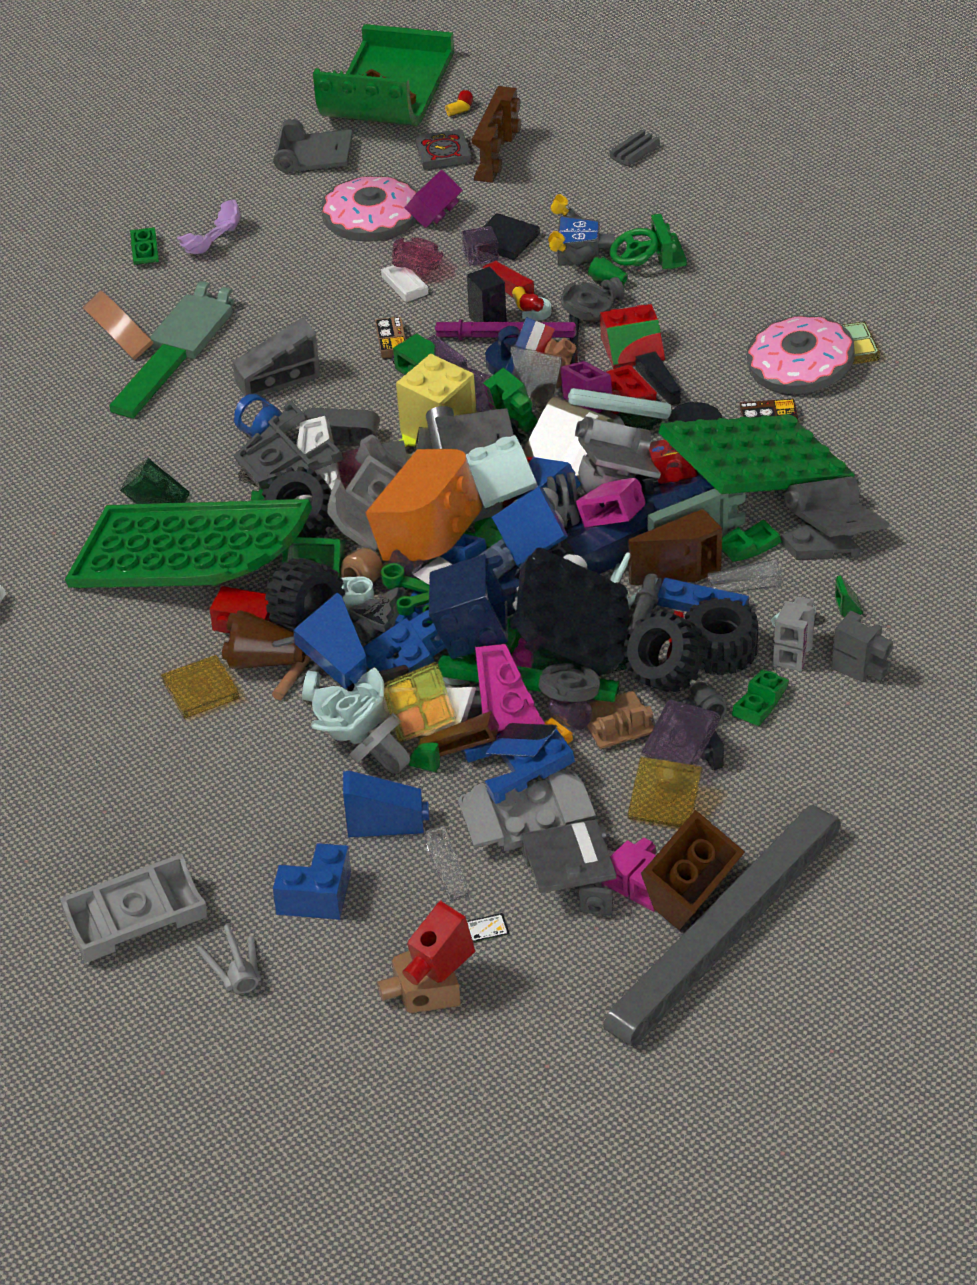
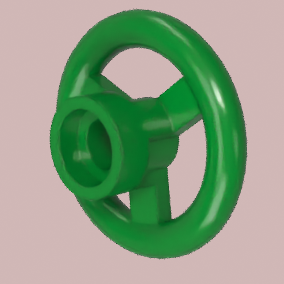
M635 228L626 231L612 243L610 257L615 263L622 266H640L646 263L657 250L659 245L658 236L648 228ZM647 236L651 240L640 242L639 240H634L633 237ZM625 241L627 243V250L619 256L617 253L618 248Z

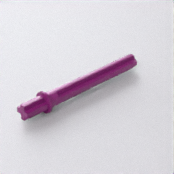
M459 319L458 322H436L435 331L436 337H458L459 340H463L464 337L498 338L500 330L507 326H515L521 332L524 322H464L463 319ZM540 322L555 329L552 338H574L576 336V324L574 322ZM511 335L507 338H517V336Z

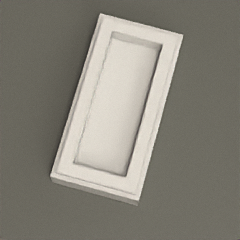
M404 261L381 269L382 278L405 302L429 294L428 286Z

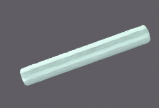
M576 388L571 389L568 394L571 405L660 419H668L672 411L671 405L665 402Z

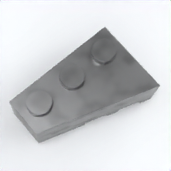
M304 317L232 361L235 383L244 396L248 394L261 396L321 376L316 333Z

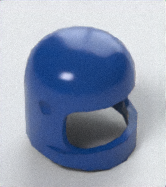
M248 394L236 406L234 423L238 430L252 438L256 433L261 435L270 426L268 421L274 415L279 417L282 412L276 406L267 402L262 396ZM261 400L263 408L256 415L252 426L248 427L242 422V414L250 403Z

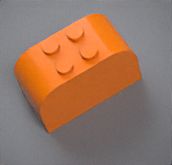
M417 449L365 513L383 561H424L449 551L480 513L483 504L466 454L458 449Z

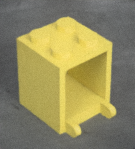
M429 354L396 382L401 434L415 440L419 427L428 428L426 413L432 408L438 406L451 407L454 416L477 413L474 373L433 354Z

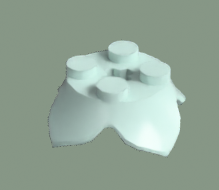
M374 667L363 674L360 680L354 684L353 691H347L340 686L314 689L312 707L314 714L319 720L312 721V729L326 732L335 740H350L353 744L364 741L367 738V733L378 724L384 722L388 717L384 709V681L379 671Z

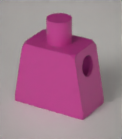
M629 478L604 483L576 500V504L584 526L591 527L629 521L645 505V499L640 482L636 478ZM604 502L605 507L602 508L599 504Z

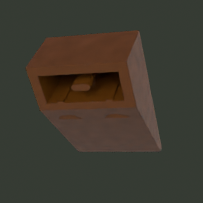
M701 509L629 539V553L631 554L629 559V583L631 585H643L644 578L648 574L658 575L657 578H661L662 581L665 578L683 582H698L721 572L722 527L704 509Z

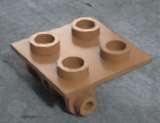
M634 691L617 695L615 702L595 701L577 707L599 749L657 733L655 726L650 718H653L651 707H645L641 704Z

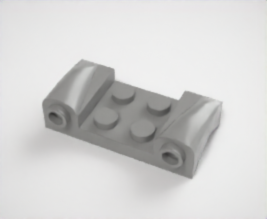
M182 853L60 898L62 913L84 963L116 952L115 945L166 925L175 923L176 928H180L207 918L206 902L193 883Z

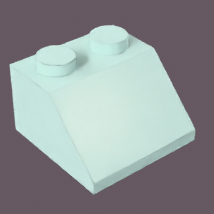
M515 435L502 437L494 444L484 448H475L469 454H466L477 490L485 508L538 487L524 451Z

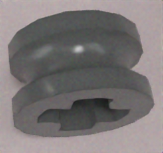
M613 277L610 281H602L601 288L610 295L608 296L610 301L614 302L615 299H623L624 287L619 278Z

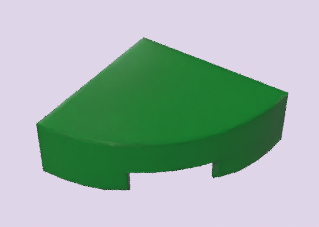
M422 743L416 746L410 755L408 765L437 772L440 767L439 744Z

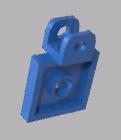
M429 610L421 613L411 621L405 618L363 646L367 667L370 670L375 667L378 671L406 665L409 675L412 677L433 663L435 660L432 656L446 647L441 639L433 641L435 636L439 635L433 623L429 627H424L425 623L431 620ZM398 652L399 657L394 659L392 656Z

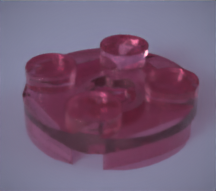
M412 237L411 242H404V238H400L393 243L391 253L393 258L392 264L399 268L405 267L415 270L417 274L427 276L430 275L431 270L438 269L441 266L443 252H438L439 246L422 238Z

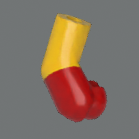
M462 90L458 94L457 102L445 105L447 115L453 116L468 111L474 99L473 94L469 90Z
M520 286L513 289L512 294L515 303L521 311L534 310L539 312L543 309L544 300L538 298V295L526 294L524 288Z

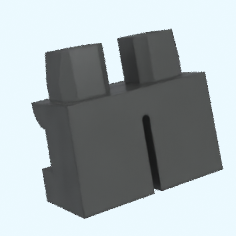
M850 611L835 628L831 669L861 682L868 675L882 681L890 671L891 663L885 659L893 649V641L881 636V625L868 627L861 623V615Z

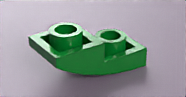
M155 227L130 230L133 264L159 262Z
M761 670L749 681L747 693L733 705L732 716L760 726L779 702L789 684V679L778 676L777 673Z

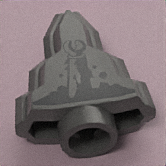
M395 588L379 599H369L364 604L354 605L348 610L361 642L367 643L371 639L374 640L395 626V621L399 616L396 602L400 597L407 596V592Z

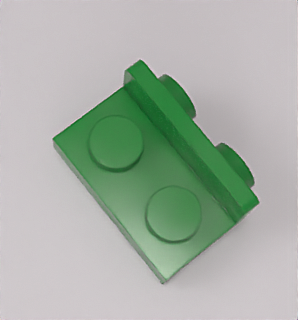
M661 214L651 215V230L657 234L659 239L656 254L662 269H675L687 266V259L677 234L670 233V226L664 222Z

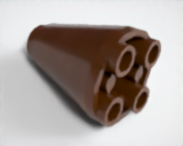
M239 610L237 613H230L227 622V630L231 631L229 642H224L222 648V659L227 660L229 668L244 669L304 662L306 654L295 643L279 647L272 646L274 641L294 636V632L247 611Z

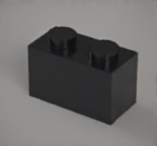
M490 266L467 274L468 307L471 320L473 322H507L505 282Z

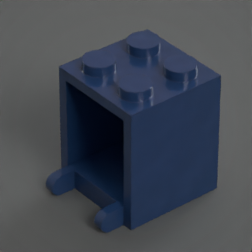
M483 554L430 572L429 616L451 659L476 652L475 647L499 645L508 642L507 601L516 598L518 590L516 587L502 589L493 571L494 568L501 566L504 562L500 555L487 558Z

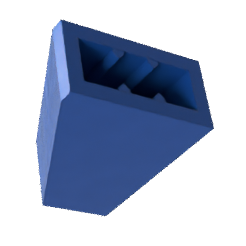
M336 593L294 629L295 645L344 689L352 683L356 684L362 675L366 673V654L343 598L339 593Z
M343 771V798L348 838L424 833L423 821L429 820V802H422V791L420 788L353 771Z

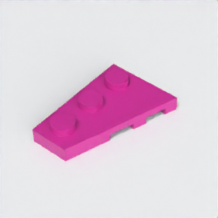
M506 644L475 647L482 714L492 711L499 724L498 733H502L509 723L545 724L521 679V674Z

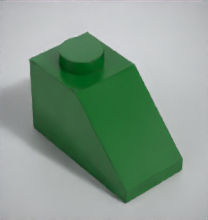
M418 333L393 347L395 369L404 375L429 354L436 356L435 344Z

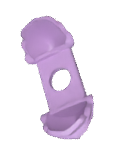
M228 200L221 204L218 219L214 221L216 227L205 236H195L192 233L177 237V240L180 242L179 244L185 248V252L191 254L205 253L209 249L211 242L225 231L235 230L242 214L236 200Z

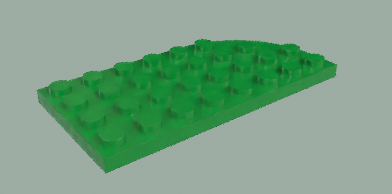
M309 499L106 505L68 572L65 581L68 588L216 586L261 568L285 551L295 542L296 537L301 532L312 510V505Z

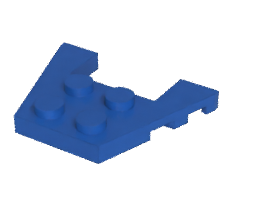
M555 729L535 756L501 755L512 772L486 780L487 792L495 804L506 800L505 794L509 791L516 789L517 792H521L528 788L527 782L540 775L542 779H545L574 763L573 751L559 731ZM495 741L461 750L468 763L494 755L486 754V752Z

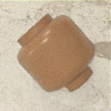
M369 548L357 549L342 560L341 575L342 578L366 577L374 584L382 577L383 563L375 551Z

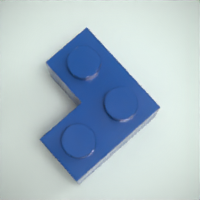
M317 843L311 867L279 865L273 886L276 915L340 920L351 875L349 847L347 845Z

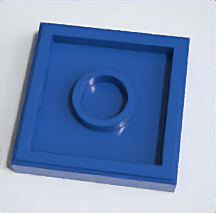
M540 486L492 516L518 567L536 548L541 547L549 550L568 537L544 489Z

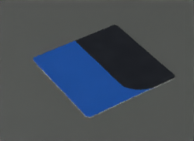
M509 723L487 750L486 754L535 756L557 728V725Z

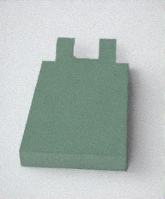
M199 281L194 295L186 294L149 337L153 341L150 348L158 350L162 344L186 350L187 358L195 359L232 315L234 299L229 298L233 289L222 287L218 292L217 299L211 298V293L206 292L210 287V283Z
M712 489L648 515V531L704 509L722 527L723 537L728 534L729 528L741 526L745 523V513L737 514L738 504L746 501V492L720 494L716 489Z

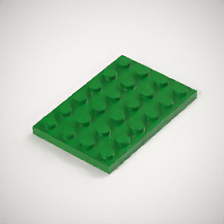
M783 414L782 416L763 415L753 418L675 421L661 423L658 431L720 494L782 490L795 484L845 477L854 478L855 476L846 467L845 462L833 455L827 446L821 444L811 431L806 430L798 422L796 417L789 414Z

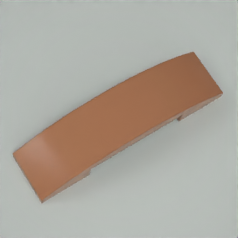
M100 290L82 307L134 361L153 344V341L103 291Z

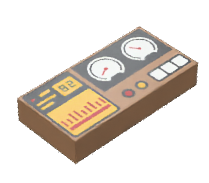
M401 317L376 319L375 323L381 358L394 357L393 347L406 340Z

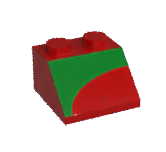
M652 304L600 312L601 340L613 369L629 364L635 366V356L655 351L660 359L665 361L659 321Z

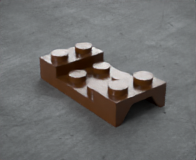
M497 87L472 137V144L480 149V164L474 175V181L493 183L496 175L500 174L502 170V159H499L501 145H504L505 141L513 142L516 133H520L521 119L518 118L521 101L520 98H517V88Z

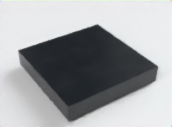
M496 213L470 239L471 246L515 260L540 234V226Z

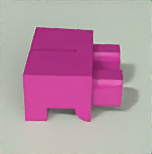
M644 837L635 844L627 840L610 856L616 873V879L605 881V886L625 897L630 895L631 900L653 912L655 910L641 872L656 856V846L654 843Z

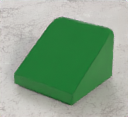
M837 576L835 578L834 598L840 614L843 617H846L850 611L859 615L863 614L856 593L842 576Z

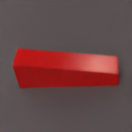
M493 261L483 266V269L490 266L505 282V292L513 297V289L519 286L524 288L526 294H534V281L498 261Z

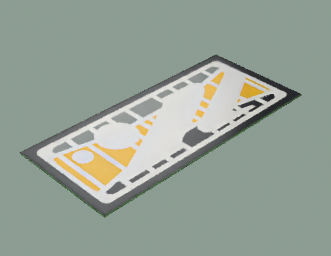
M503 913L467 921L473 942L510 934Z

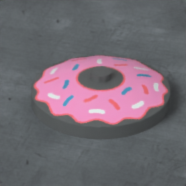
M364 176L350 179L333 187L325 195L321 204L322 220L331 232L349 240L379 241L389 239L409 230L417 222L404 208L417 191L408 183L387 176Z
M811 315L789 317L766 326L754 336L747 349L748 369L754 380L769 390L785 394L815 392L836 383L848 373L855 358L853 338L843 325L829 318Z

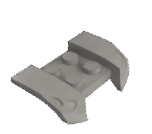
M371 434L360 441V447L355 458L362 465L346 490L341 480L336 478L330 495L327 513L343 534L362 547L375 551L378 546L365 512L404 464L394 458L382 446L379 439Z
M567 769L565 771L559 770L541 781L527 784L528 788L521 792H517L516 789L509 791L505 794L506 800L497 804L490 797L484 783L474 786L471 792L457 798L473 847L497 843L498 847L502 846L504 851L522 847L521 833L595 819L596 814L584 783L574 771Z

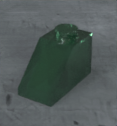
M149 458L145 459L128 473L120 489L123 494L136 504L185 503L190 494L185 487Z

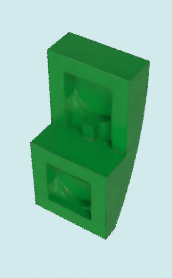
M763 519L744 532L737 527L723 536L722 552L732 562L741 561L766 552L782 541L780 534Z

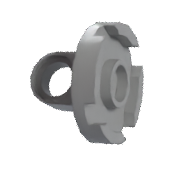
M392 713L349 756L356 763H359L370 752L386 770L393 774L400 773L409 764L410 757L390 732L402 721Z

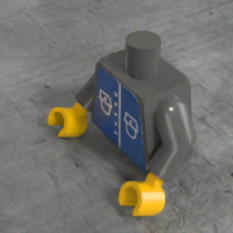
M557 194L553 199L551 211L557 215L563 214V216H559L558 231H553L550 234L548 242L550 249L557 252L558 266L591 263L595 257H599L600 249L611 248L615 240V233H600V222L598 220L584 219L571 208L567 209V198Z

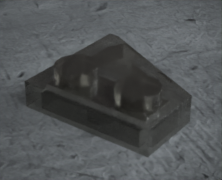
M511 345L510 351L517 379L525 385L527 395L533 404L532 407L545 409L549 400L553 398L563 358Z

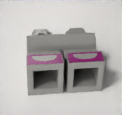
M796 597L794 602H785L775 621L773 665L802 672L805 666L806 652L813 648L815 607L812 599Z

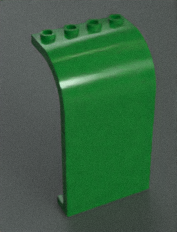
M364 24L362 27V43L346 74L343 71L337 73L336 70L333 73L321 72L320 69L315 68L313 82L319 113L323 117L418 126L422 122L453 57V32ZM373 69L382 75L380 77L367 76L366 72ZM410 91L416 94V103L411 105Z

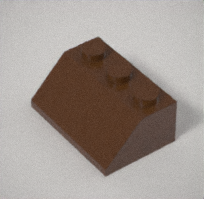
M697 810L690 815L641 872L654 910L678 930L691 918L745 853L743 849Z

